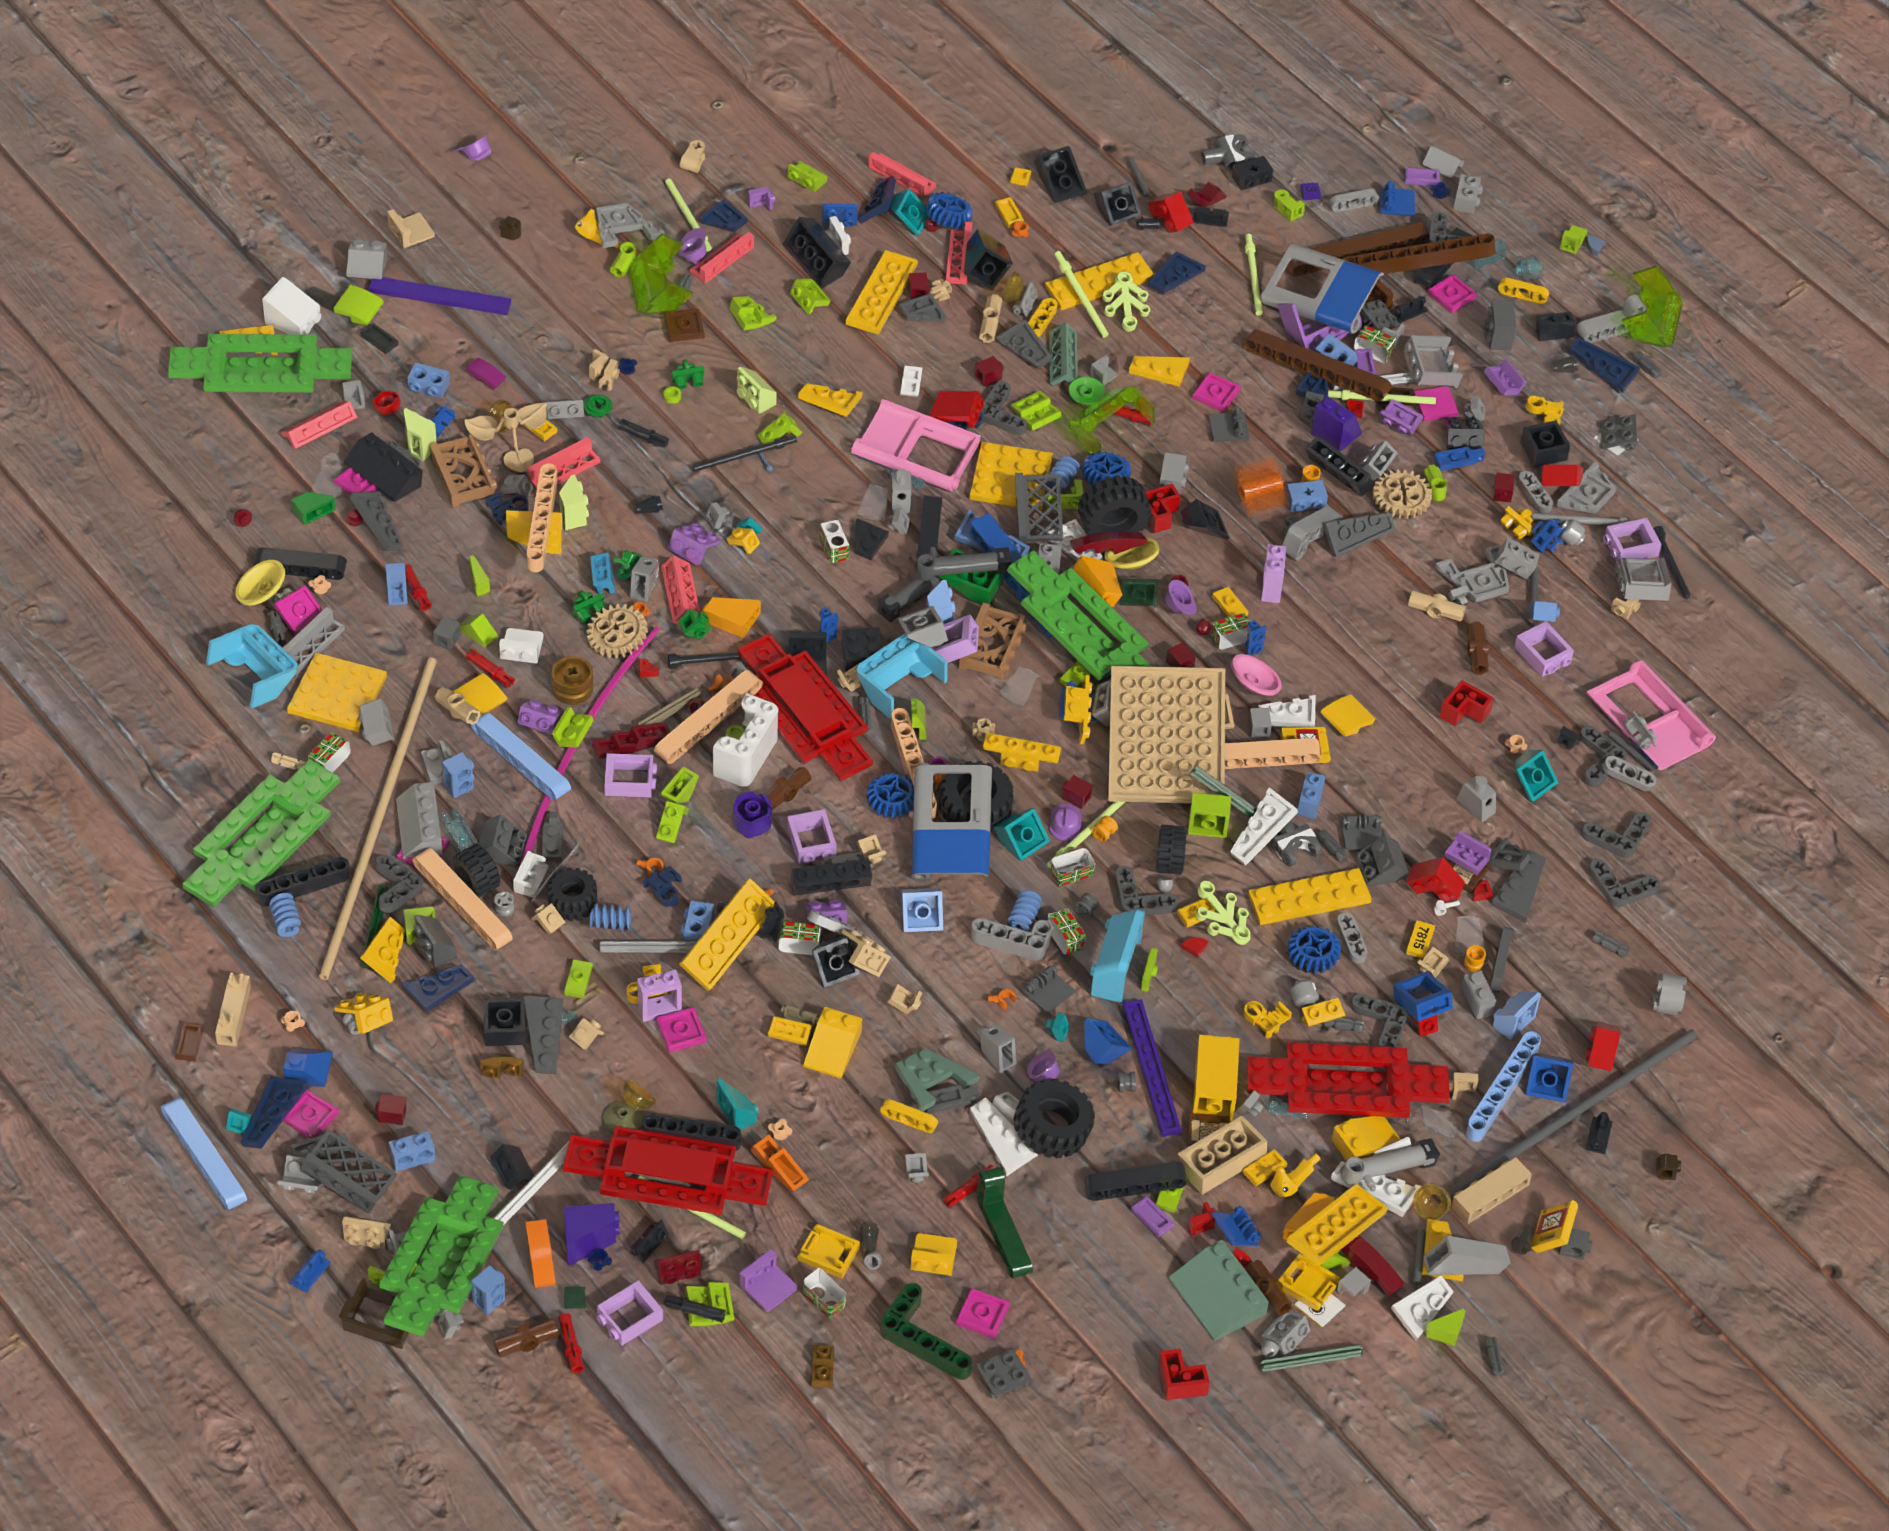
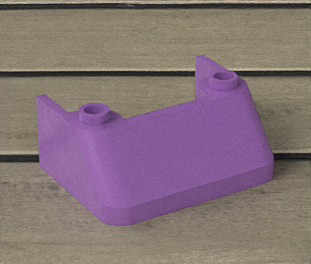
M1277 304L1286 332L1302 347L1316 351L1315 348L1328 334H1331L1338 340L1352 334L1317 321L1302 326L1295 304ZM1360 313L1358 314V316L1360 317V326H1359L1358 330H1359V329L1361 328V326H1362V319H1361Z

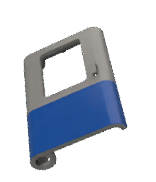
M1291 244L1265 290L1262 291L1261 299L1263 304L1277 309V304L1279 303L1295 304L1298 316L1350 333H1356L1360 326L1358 314L1378 278L1383 276L1384 273L1300 245ZM1294 259L1330 271L1316 298L1312 299L1276 287L1290 260Z
M921 763L915 767L911 877L913 879L927 880L931 874H981L989 876L992 768L990 766L930 765L928 763ZM935 774L972 775L969 822L932 821L933 776Z

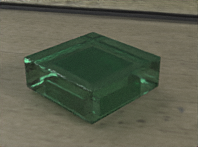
M564 1287V1309H585V1287Z

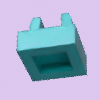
M1057 1013L1055 1020L1048 1019L1045 1027L1049 1028L1048 1034L1054 1035L1057 1041L1064 1042L1070 1025L1065 1014Z
M232 1108L228 1114L226 1129L244 1135L250 1122L251 1114Z

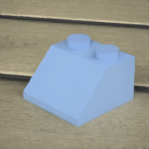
M940 888L901 890L904 932L943 930L942 891Z
M1519 992L1515 997H1510L1505 1007L1499 1008L1493 1015V1028L1512 1040L1536 1017L1541 994L1539 992Z

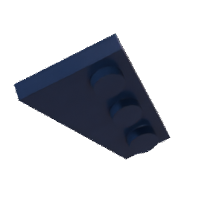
M893 176L877 184L871 195L872 200L864 207L865 213L860 214L858 217L861 223L889 210L896 183Z
M1176 251L1149 281L1148 287L1164 294L1204 272L1206 266Z
M461 964L441 970L436 975L429 977L426 975L421 976L419 980L410 983L405 981L401 984L402 988L425 1012H428L474 982V976Z

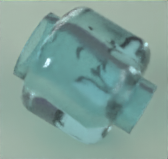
M1535 256L1521 258L1517 262L1516 273L1522 280L1535 279L1540 276L1543 266L1541 261Z

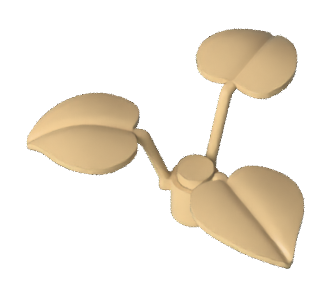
M532 404L522 407L518 411L514 408H508L504 411V417H501L499 424L491 416H478L472 419H465V426L469 434H472L475 439L481 441L491 440L494 437V432H498L503 423L508 429H512L515 451H509L505 454L504 464L511 471L525 473L527 472V467L534 464V456L527 448L518 450L516 427L518 424H524L530 429L543 426L547 419V404Z

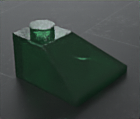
M1157 577L1123 578L1121 580L1122 596L1119 599V606H1156L1159 579Z

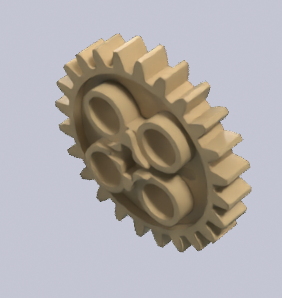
M1397 469L1396 473L1390 470L1389 475L1384 473L1383 477H1379L1378 481H1375L1373 499L1376 500L1375 505H1380L1379 510L1385 509V512H1391L1392 517L1396 514L1399 519L1402 515L1406 519H1408L1409 515L1415 518L1416 513L1421 516L1422 511L1426 512L1427 507H1430L1432 500V489H1429L1430 484H1425V478L1420 480V474L1413 476V471L1407 474L1406 470L1403 473L1399 469Z
M619 604L616 605V608L609 605V610L602 608L603 613L596 612L597 618L592 617V623H588L589 629L586 632L591 648H594L595 653L600 652L602 657L607 654L608 659L612 655L617 659L619 654L624 658L626 652L632 655V649L639 650L637 645H643L642 639H647L645 633L648 632L644 615L640 614L639 609L634 610L633 606L628 609L627 604H624L622 608H620Z

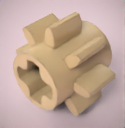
M938 279L932 282L933 287L930 288V293L935 300L944 301L950 298L949 293L952 292V287L948 281Z
M979 718L977 723L973 722L972 736H976L978 741H985L986 733L995 734V723L991 724L989 719Z

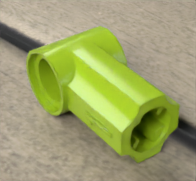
M625 242L620 246V252L610 268V272L615 277H624L629 267L635 263L636 247L633 243Z
M1429 465L1424 469L1423 474L1426 482L1430 484L1429 489H1432V500L1443 501L1446 498L1447 481L1442 477L1439 467Z

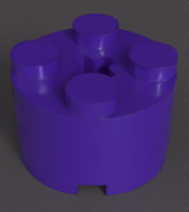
M745 792L736 798L733 806V824L738 832L746 838H752L764 834L771 828L772 803L766 795Z

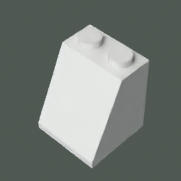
M284 277L262 299L265 324L273 325L274 328L287 334L306 335L315 323H318L321 319L320 305Z

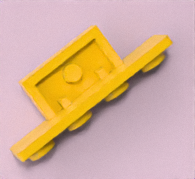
M1085 675L1082 688L1066 686L1064 720L1081 723L1080 744L1084 745L1085 739L1089 738L1090 727H1087V723H1090L1091 712H1088L1092 697H1089L1092 691V683L1089 682L1090 675Z
M986 733L983 744L984 750L1001 753L1000 765L1038 772L1040 761L1057 764L1061 753L1060 746Z

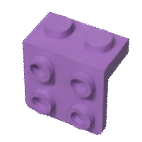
M692 523L674 529L667 549L695 565H700L706 548L720 544L721 539L715 533L702 529L701 525Z
M772 1249L767 1253L759 1255L755 1262L750 1266L746 1265L740 1272V1287L767 1312L771 1311L797 1290V1285L776 1266L777 1254Z

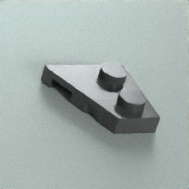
M931 293L899 304V309L907 321H946L945 313Z
M1504 838L1490 855L1488 863L1491 864L1490 867L1522 871L1531 859L1528 852L1521 850L1516 844L1512 845L1508 838Z

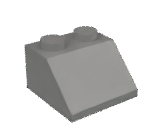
M351 240L346 277L382 279L387 262V243Z
M933 606L898 619L909 639L929 647L940 646L948 641L943 622Z

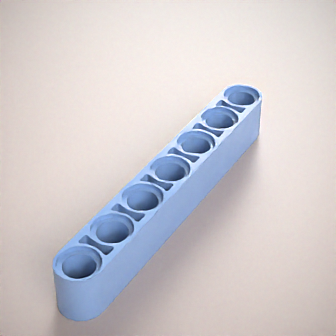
M489 712L481 715L477 723L471 724L473 731L552 800H557L571 790V786L564 776Z
M1529 1031L1524 1034L1468 1121L1466 1136L1469 1140L1478 1142L1483 1139L1533 1061V1056L1538 1054L1541 1037L1538 1033Z
M178 1097L162 1105L161 1110L165 1119L224 1207L230 1210L246 1202L247 1198L242 1187L182 1098Z

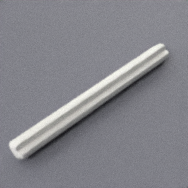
M569 1141L493 1219L502 1221L505 1224L564 1164Z

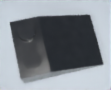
M1070 145L1037 156L1034 161L1036 169L1055 203L1088 193Z

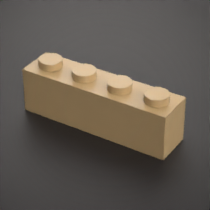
M1516 1157L1511 1161L1507 1160L1501 1164L1500 1168L1495 1171H1489L1481 1180L1473 1181L1467 1189L1459 1190L1453 1196L1451 1208L1468 1225L1527 1187L1532 1173Z

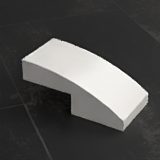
M904 366L901 395L919 396L922 367Z

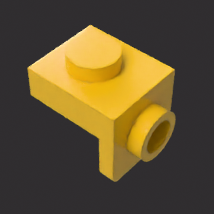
M736 528L727 538L729 545L743 546L747 554H751L760 544L754 530L749 528Z

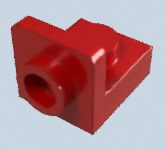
M1409 1014L1418 1025V1033L1421 1037L1438 1032L1437 1015L1418 1022Z
M1208 1202L1203 1203L1202 1214H1196L1190 1218L1188 1230L1191 1236L1214 1229L1215 1219L1211 1213L1215 1212V1210L1209 1206Z

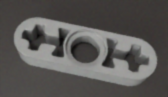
M1365 189L1336 195L1330 199L1329 204L1334 212H1341L1374 205L1378 202L1379 196L1375 189Z
M1521 472L1518 478V485L1532 505L1541 514L1550 513L1553 500L1532 472ZM1537 490L1540 492V494L1535 495L1532 494L1531 491Z
M1616 756L1607 757L1602 764L1603 771L1606 774L1642 791H1650L1656 784V777L1652 773ZM1625 770L1632 771L1634 777H1628L1625 774Z
M811 910L807 918L819 926L844 936L846 935L842 933L843 929L849 932L853 929L861 935L863 931L816 910Z
M1341 913L1337 918L1336 926L1349 959L1354 963H1363L1366 960L1368 950L1356 920L1350 913ZM1354 935L1357 937V940L1350 941L1347 939V936Z

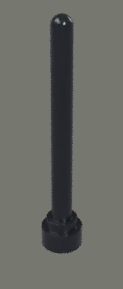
M1656 526L1653 529L1661 542V550L1683 597L1688 599L1691 594L1665 541L1666 532L1662 526Z
M738 652L680 657V655L675 653L668 654L669 669H677L681 664L738 660L742 658L738 655Z

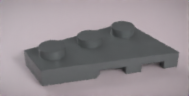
M1026 320L995 337L998 343L1037 369L1053 360L1052 355Z

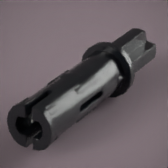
M621 419V422H619V430L647 440L649 444L654 443L661 447H667L669 438L656 433L653 429H646L625 419Z
M666 1295L664 1300L666 1307L681 1310L682 1314L687 1312L723 1323L726 1310L691 1301L688 1297L682 1299Z

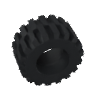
M1161 825L1156 865L1158 873L1177 875L1183 873L1187 835L1185 826Z
M475 843L453 856L457 876L478 898L500 886L501 881L498 868L490 854L481 845Z
M567 868L566 871L562 869L559 871V874L555 873L553 878H550L547 887L548 905L552 903L564 920L569 919V921H573V919H577L579 921L582 920V917L587 918L595 903H597L596 880H593V876L591 874L588 875V872L585 870L580 871V868L575 870ZM570 892H576L580 895L566 896L565 894Z

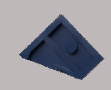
M725 199L699 217L701 224L733 232L748 222L747 217Z
M1307 372L1296 388V394L1303 397L1306 396L1307 391L1322 394L1324 398L1328 396L1327 378L1325 380L1321 377L1318 379L1311 376V372Z

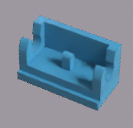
M609 553L590 556L594 587L596 586L598 593H603V588H608L610 594L616 593L613 564Z

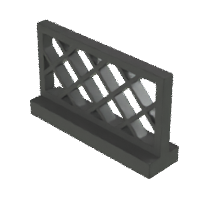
M1016 473L1019 540L1025 544L1026 542L1063 540L1059 474L1023 476V473ZM1047 481H1056V485L1052 489L1046 486L1045 483ZM1027 482H1036L1038 486L1032 490L1027 486ZM1041 487L1048 492L1044 497L1036 493ZM1050 495L1057 499L1053 505L1046 501ZM1032 496L1039 500L1034 506L1028 502V499ZM1042 503L1049 507L1044 513L1037 509ZM1052 510L1058 514V517L1054 520L1047 516ZM1033 511L1040 515L1036 521L1029 518ZM1043 518L1050 523L1045 529L1038 525ZM1054 526L1059 530V534L1051 535L1047 531ZM1034 527L1041 531L1039 535L1030 536V531Z
M329 1129L311 1153L309 1152L300 1168L369 1214L397 1176L395 1172ZM330 1138L336 1142L337 1147H327L326 1140ZM343 1151H350L353 1153L354 1158L345 1159ZM329 1152H338L340 1159L331 1160ZM325 1153L326 1160L319 1159L315 1154ZM360 1162H367L370 1164L371 1169L362 1170ZM347 1163H356L357 1170L348 1171ZM342 1164L344 1171L339 1172L333 1168V1165ZM383 1173L390 1178L386 1181H379L378 1174ZM373 1174L375 1181L366 1182L364 1175ZM359 1175L361 1183L351 1180L350 1176ZM376 1186L378 1194L371 1193L367 1187Z

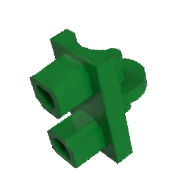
M687 359L682 360V365L677 366L676 371H672L671 382L675 383L676 387L680 390L687 388L686 381L688 380L693 381L694 387L702 386L705 372L704 366L695 367L694 363L688 364Z
M625 550L621 558L615 557L613 562L622 564L617 569L618 577L621 580H629L632 576V569L639 559L644 556L634 551Z
M583 590L578 591V598L574 599L576 605L572 607L573 611L570 612L573 618L577 617L581 623H584L591 618L589 610L593 609L595 614L596 612L602 614V608L606 609L603 602L605 598L603 593L593 597L591 592L586 594Z

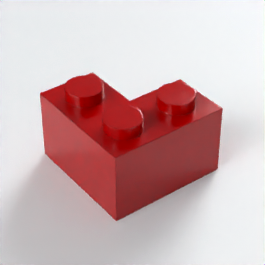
M1181 191L1163 194L1148 202L1149 212L1153 218L1163 217L1164 225L1169 233L1178 232L1194 223Z
M1173 483L1145 492L1152 510L1148 525L1154 534L1170 529L1172 512L1179 511L1180 494Z
M1461 680L1442 703L1439 718L1454 726L1459 723L1464 715L1482 723L1491 712L1494 697Z
M1443 857L1412 865L1406 883L1416 894L1433 891L1445 903L1459 899L1465 881Z
M1597 1021L1596 1026L1592 1025L1590 1040L1593 1041L1592 1048H1587L1585 1060H1589L1588 1066L1612 1071L1621 1034L1620 1026Z
M1181 1348L1160 1351L1158 1366L1166 1400L1208 1395L1210 1381L1206 1364L1185 1367Z

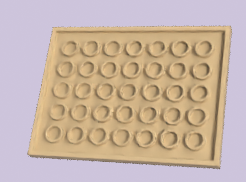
M1111 666L1108 801L1191 803L1192 793L1218 795L1191 776L1190 772L1194 766H1199L1225 785V668Z

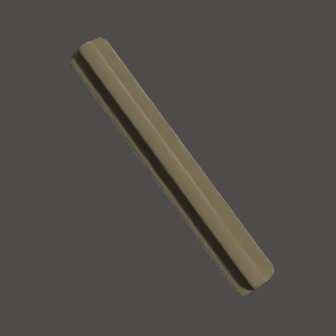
M698 688L692 689L639 721L637 726L658 724L688 706L692 700L701 698V692Z

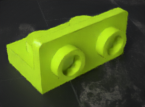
M799 161L796 165L791 163L788 165L787 177L813 192H816L827 182V175L802 161Z
M796 279L790 291L791 296L807 314H811L815 306H828L831 301L813 279Z
M567 707L552 732L558 746L578 748L594 719L592 715L575 714L572 707Z

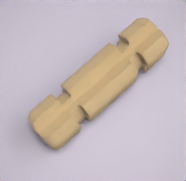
M274 752L271 756L272 763L278 765L281 763V766L294 770L296 768L299 770L306 763V761H298L299 759L287 755L281 756L282 754Z

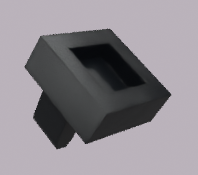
M1563 726L1559 731L1560 736L1557 742L1559 745H1562L1564 741H1568L1569 743L1566 748L1571 750L1575 745H1579L1582 738L1577 733Z

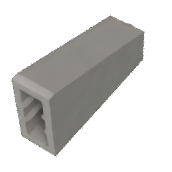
M1448 1235L1423 1256L1428 1275L1499 1274L1511 1264L1507 1248L1504 1245Z

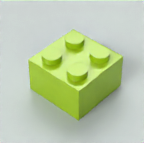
M1192 793L1188 834L1226 838L1231 796Z

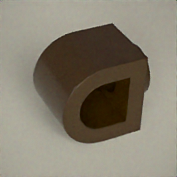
M507 216L505 220L502 219L500 221L499 229H501L502 238L509 240L520 238V220Z
M1662 1154L1656 1158V1176L1664 1180H1676L1677 1172L1681 1171V1160H1677V1155Z

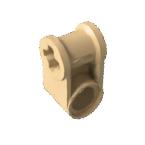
M694 140L690 143L681 158V169L695 173L699 172L705 160V153L703 152L705 144L703 141Z

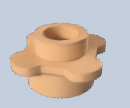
M320 575L315 580H310L309 586L313 587L314 593L324 594L331 587V583L325 580V576Z
M1513 735L1510 739L1505 740V745L1511 749L1510 752L1513 754L1527 749V744L1524 743L1525 740L1520 735Z
M289 1011L281 1018V1022L286 1025V1030L289 1032L305 1025V1021L301 1019L298 1011Z
M780 1119L779 1122L771 1123L768 1126L769 1131H772V1136L776 1140H784L792 1134V1129L788 1127L785 1119Z

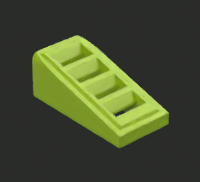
M471 555L469 559L475 593L479 597L490 592V581L475 556Z

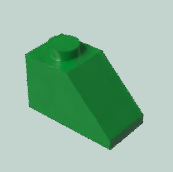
M306 492L291 499L292 512L303 525L336 510L335 498L332 495Z

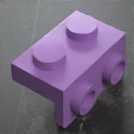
M1504 359L1499 367H1487L1484 371L1489 381L1504 396L1518 395L1526 384V380L1508 359Z
M1393 399L1385 411L1381 410L1380 412L1382 422L1388 426H1396L1397 430L1403 434L1409 433L1412 435L1423 419V415Z
M529 699L520 707L518 724L552 734L556 723L560 720L564 711L558 709L555 705H545L539 700Z
M1458 831L1454 842L1445 851L1444 857L1478 875L1488 863L1492 849L1486 844L1475 840L1470 835Z
M834 899L829 902L813 901L805 904L807 918L811 910H816L847 923V910L844 901ZM807 919V924L817 925ZM820 926V930H829Z

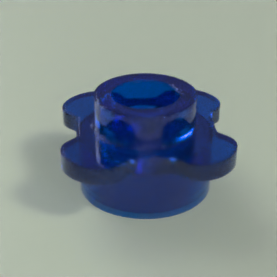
M1443 182L1430 187V190L1433 191V196L1437 199L1445 198L1446 194H1450L1451 191Z
M621 358L618 369L625 375H631L635 372L637 360Z
M596 1249L587 1257L588 1262L593 1264L596 1271H601L604 1266L612 1264V1258L608 1257V1253L604 1249Z

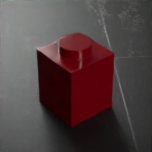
M927 272L909 273L908 286L911 300L929 294Z
M991 356L975 363L974 376L985 387L1002 380L1004 368L1000 361Z
M1496 472L1493 501L1511 503L1514 491V474Z
M1183 642L1167 650L1166 662L1170 667L1194 668L1196 656Z
M1073 775L1062 786V799L1082 809L1092 797L1093 785Z
M382 1094L380 1102H376L375 1114H378L379 1122L403 1125L407 1110L406 1097Z

